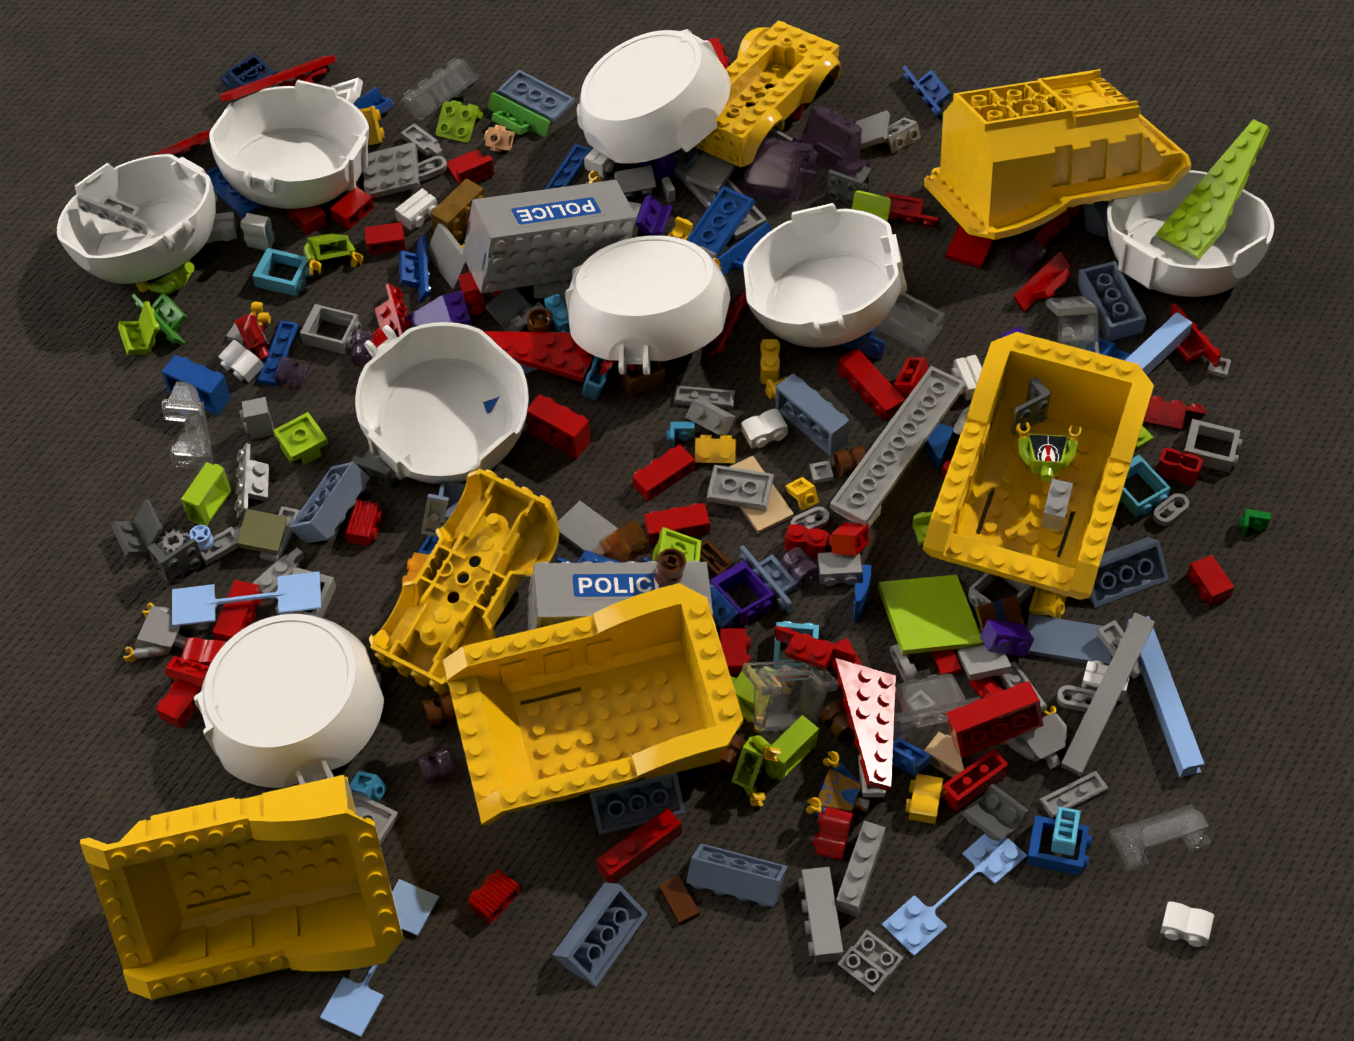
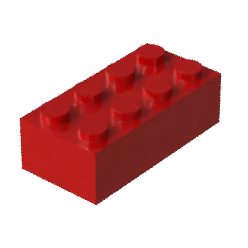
M1029 681L1016 684L1003 691L995 692L993 695L977 699L970 704L954 708L946 713L951 739L961 758L1044 726L1040 700Z

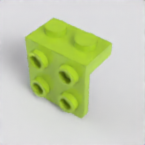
M451 100V102L444 101L435 133L439 137L468 143L471 139L475 120L481 119L483 112L476 105L468 104L466 106L455 100Z
M859 190L854 193L853 210L873 214L888 222L891 206L890 198Z
M149 301L144 302L138 321H119L118 329L127 355H146L155 346V337L159 333L160 327L154 317V308H151Z

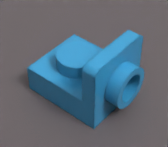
M670 422V430L666 431L667 442H670L671 448H675V439L687 441L690 438H695V422Z
M358 771L350 783L352 791L377 803L387 790V786L377 775Z

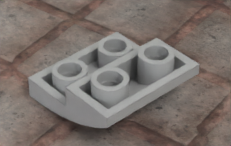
M866 929L856 944L848 949L838 962V965L873 993H876L901 964L904 957Z

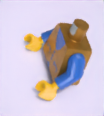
M831 751L827 753L832 761L829 758H825L823 763L826 766L832 765L833 767L832 769L829 768L818 798L813 797L807 800L812 806L806 807V812L809 814L815 812L819 817L820 812L824 813L826 807L849 813H853L854 809L867 813L871 800L859 797L861 784L839 762L837 752Z

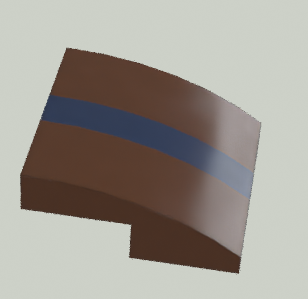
M1017 595L975 607L981 626L979 628L980 634L988 619L1024 624Z

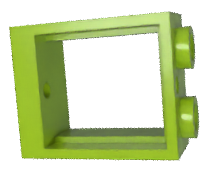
M206 462L181 498L189 521L208 526L231 492L225 470L222 466Z
M801 715L771 745L773 748L780 749L781 754L776 755L778 762L765 760L764 768L766 773L771 778H777L782 781L816 747L819 728Z

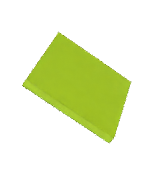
M957 575L878 583L877 587L902 655L962 649L983 644Z

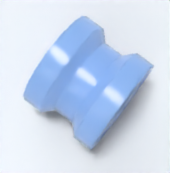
M197 525L191 529L190 538H194L197 541L200 551H205L212 547L214 539L206 525Z

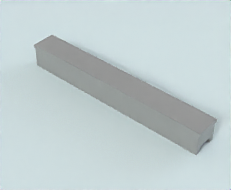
M1134 613L1066 752L1061 768L1074 772L1080 777L1082 776L1147 642L1155 621Z

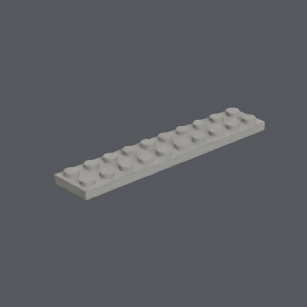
M930 366L830 502V508L866 526L961 394L966 382Z

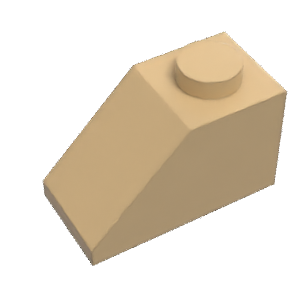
M938 732L924 751L932 755V763H930L932 766L953 778L964 770L962 759L951 736Z

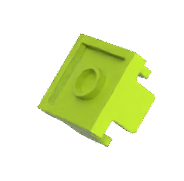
M309 412L273 430L281 450L290 463L301 458L302 463L306 465L321 457L320 448L328 444L326 436Z
M664 527L662 528L659 540L653 550L652 561L657 562L658 556L663 550L673 548L684 554L686 562H700L701 540Z

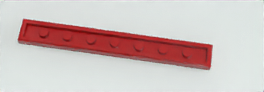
M335 55L322 56L221 93V101L237 99L336 62Z

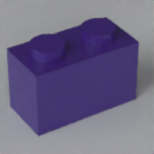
M990 619L987 620L980 635L989 652L1025 657L1034 641L1025 624Z

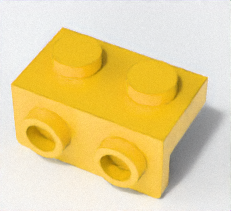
M375 106L359 109L369 126L368 145L382 143L385 135L383 127L379 128L378 121L381 120L379 109L376 110Z
M700 435V438H695V463L735 464L736 439H732V436L720 435V439H712V435Z

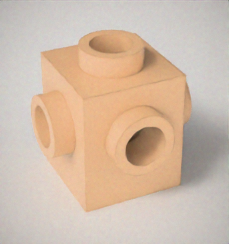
M501 125L488 127L484 136L485 145L490 146V150L501 152V149L511 150L515 132L508 131L505 126Z

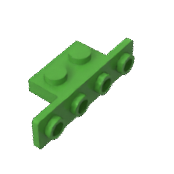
M494 92L490 94L488 109L495 112L492 114V121L498 123V125L505 126L507 129L515 132L514 134L516 135L532 131L542 137L547 136L550 125L548 119Z
M134 293L132 297L136 300L135 304L142 310L143 304L147 300ZM162 293L154 304L151 305V308H154L156 322L159 323V330L166 333V339L174 345L178 343L183 346L185 342L176 331L188 317L168 295Z

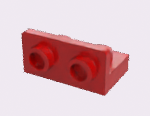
M174 656L166 666L164 675L175 680L190 682L195 686H202L209 666Z

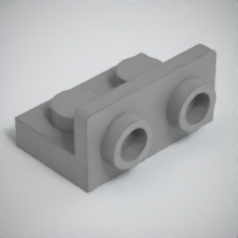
M904 117L888 126L887 138L884 142L889 145L891 153L894 154L921 138L918 123Z

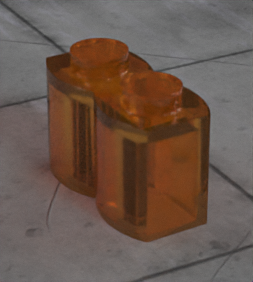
M634 519L601 539L599 543L608 558L623 562L629 558L628 554L633 550L636 553L645 548L644 543L649 539L637 519Z

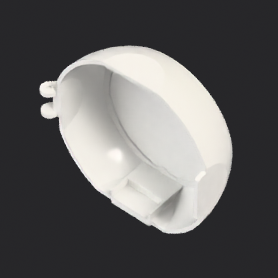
M688 29L682 31H654L634 37L604 55L586 76L581 89L579 106L580 120L585 138L589 145L617 163L646 162L666 156L680 148L688 152L717 128L716 118L723 111L729 98L731 88L730 77L719 61L711 42L700 39Z
M297 80L295 87L281 86L261 89L231 101L209 134L215 161L226 180L241 195L265 206L296 209L326 203L340 196L345 191L354 190L356 181L362 171L368 167L369 126L362 112L351 102L337 96L335 88Z
M172 154L153 155L129 161L115 168L106 163L75 185L77 194L68 202L59 217L57 236L72 259L84 270L99 279L118 284H131L151 280L180 267L205 245L214 227L217 195L213 189L211 179L205 170L184 157L179 159ZM105 194L139 207L140 213L137 218L147 222V235L135 233L127 227L118 226L112 221L103 220L97 215L82 211L78 207V195L100 203Z
M1190 170L1170 190H1164L1160 193H1147L1142 196L1134 195L1128 198H1116L1109 201L1107 208V232L1110 245L1119 262L1118 270L1143 284L1146 288L1177 296H1209L1225 292L1237 286L1256 269L1271 243L1274 232L1272 214L1263 200L1243 189L1239 200L1236 199L1232 215L1226 221L1227 226L1224 232L1200 260L1159 239L1156 235V232L1207 174V172Z
M833 203L792 212V220L779 225L767 233L746 257L743 267L749 308L766 329L777 337L799 346L829 347L847 343L865 335L887 317L894 307L898 296L907 291L896 234L892 235L890 224L882 218L864 211L853 209L837 210Z
M669 236L629 238L602 248L590 256L582 265L573 269L570 287L565 292L572 338L582 349L592 355L605 360H619L620 375L626 374V364H643V374L649 375L650 361L675 359L707 345L723 331L730 302V292L725 277L709 254L692 242Z
M439 322L412 327L397 337L395 332L386 325L382 329L388 339L376 348L369 340L364 343L373 359L363 368L357 384L355 407L358 422L368 439L371 453L382 458L395 471L396 477L399 480L409 477L432 484L467 481L469 473L479 468L484 471L487 469L491 470L514 447L527 416V381L522 367L482 330L459 323ZM499 397L491 413L487 414L483 402Z
M285 614L255 622L242 629L227 641L210 664L201 692L194 697V701L203 715L206 726L203 730L204 736L229 773L257 786L286 788L297 783L301 785L334 777L331 770L350 762L373 735L382 714L384 697L368 651L357 637L327 619L305 614Z

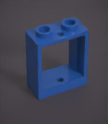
M1035 815L1026 864L1081 875L1082 869H1087L1089 856L1085 855L1086 848L1090 849L1092 836L1088 835L1089 826L1078 825L1077 836L1081 837L1078 859H1067L1038 852L1042 829L1054 831L1056 819Z

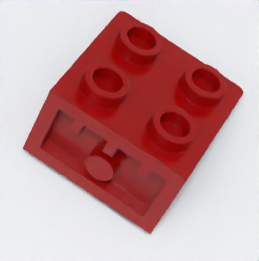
M478 149L446 162L447 168L459 185L465 179L476 183L494 175L492 158L490 155L483 157Z

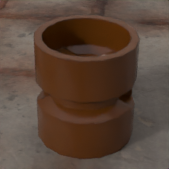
M544 308L531 310L527 315L528 332H553L551 313Z
M863 446L853 447L849 452L847 450L834 452L836 469L841 468V471L838 472L840 478L850 476L866 455Z
M669 548L659 554L654 571V578L658 585L666 587L681 582L686 566V558L681 551Z
M450 692L440 695L438 700L431 698L422 702L431 728L442 725L444 720L450 722L457 719Z
M842 700L833 701L821 711V720L827 727H831L830 731L838 741L846 739L842 734L844 730L850 736L854 734V730L850 728Z
M735 734L728 748L721 750L720 762L712 763L711 765L719 771H725V773L730 775L734 774L746 741Z

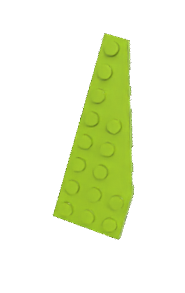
M1253 119L1156 232L1157 237L1200 260L1224 232L1227 226L1226 221L1234 211L1236 199L1239 200L1248 180L1250 168L1256 162L1255 157L1259 149H1262L1268 136L1269 127Z

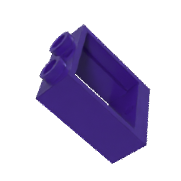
M744 561L710 580V585H714L738 611L734 620L739 626L746 622H751L757 615L762 612H768L773 607L774 593ZM744 581L758 596L759 600L741 610L725 591Z

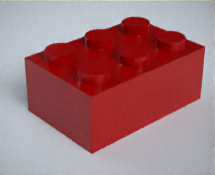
M541 394L528 407L526 417L530 434L576 459L590 445L589 420L583 415H578L568 407L561 406L554 402L553 399L546 398Z

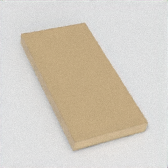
M753 456L730 466L732 468L764 472ZM773 484L767 511L740 507L758 534L794 517V513Z

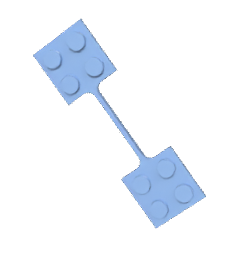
M320 572L277 576L278 589L276 592L216 599L214 584L172 589V626L214 622L215 608L219 604L257 599H278L279 613L320 609Z
M984 834L962 853L973 863L974 871L934 906L928 907L924 905L914 895L883 922L882 925L913 956H916L947 928V925L935 914V910L977 873L984 874L996 884L1027 855L1007 837L998 842Z
M399 879L392 894L401 930L418 936L439 896ZM378 965L371 967L361 983H356L343 977L320 1018L362 1037L384 997L383 994L368 987V982Z

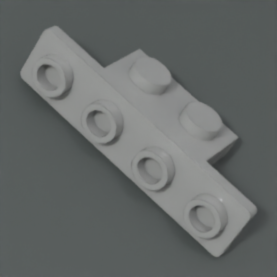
M105 194L100 203L78 195V207L82 211L90 212L103 220L112 221L118 226L127 227L135 233L147 235V222L137 218L140 213L139 207Z
M248 443L237 454V461H239L236 477L239 479L235 489V493L238 494V499L235 503L237 519H242L246 513L248 498L260 501L268 498L269 464L250 460L251 444Z

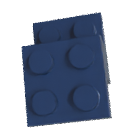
M255 53L227 69L226 73L220 76V79L224 85L232 90L276 74V72Z

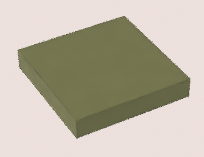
M246 509L237 547L278 555L287 517Z

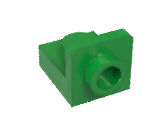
M1245 509L1243 517L1240 516L1238 520V529H1241V536L1245 537L1248 527L1257 531L1267 530L1271 513Z

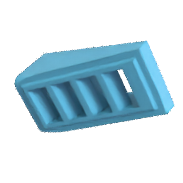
M1058 807L1051 846L1052 852L1074 855L1080 810ZM1061 817L1074 819V821L1061 819Z

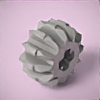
M172 529L170 533L165 531V536L159 537L157 546L159 549L164 548L170 554L191 540V538L182 529L177 532L175 529Z

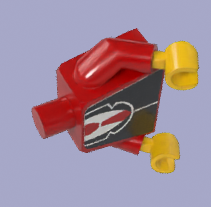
M253 302L251 304V313L234 322L249 351L256 354L260 361H263L270 357L266 349L270 345L263 333L265 329L263 324H270L271 316L269 313L262 312V302Z

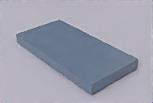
M518 70L497 90V94L548 119L552 123L575 103V98L521 70Z
M1029 614L1027 628L1034 641L1028 654L1081 663L1101 661L1106 666H1109L1111 662V653L1096 634V631L1103 626Z

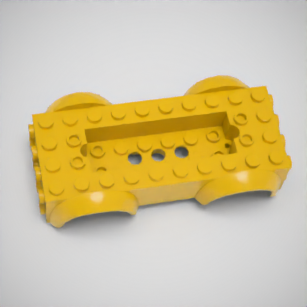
M777 21L771 28L759 27L749 31L740 44L737 59L726 68L730 77L731 88L728 101L719 117L716 118L717 128L694 147L741 168L751 164L762 141L774 125L782 131L785 124L784 120L801 104L813 101L818 88L828 74L835 79L839 78L841 72V63L838 60L839 45L781 21ZM766 85L774 86L773 88L769 89L765 88ZM752 103L755 106H751L748 108L746 107V104Z
M479 468L469 473L465 489L453 513L446 523L435 531L439 541L414 581L403 583L399 599L386 623L375 636L371 634L369 637L370 648L375 653L374 657L380 660L379 663L388 669L391 666L398 669L397 673L406 678L409 676L415 678V682L423 687L427 685L433 687V691L439 695L450 692L443 660L462 646L495 639L493 627L522 578L531 577L534 563L551 561L559 539L558 517L551 504V500L543 495H540V497L534 495L526 487L519 488L510 479L504 478L503 480L497 477L496 473L488 469L484 471ZM474 556L481 558V563L477 567L469 565L470 559ZM461 575H469V580L466 583L458 582ZM452 592H456L460 596L456 603L448 602V595Z

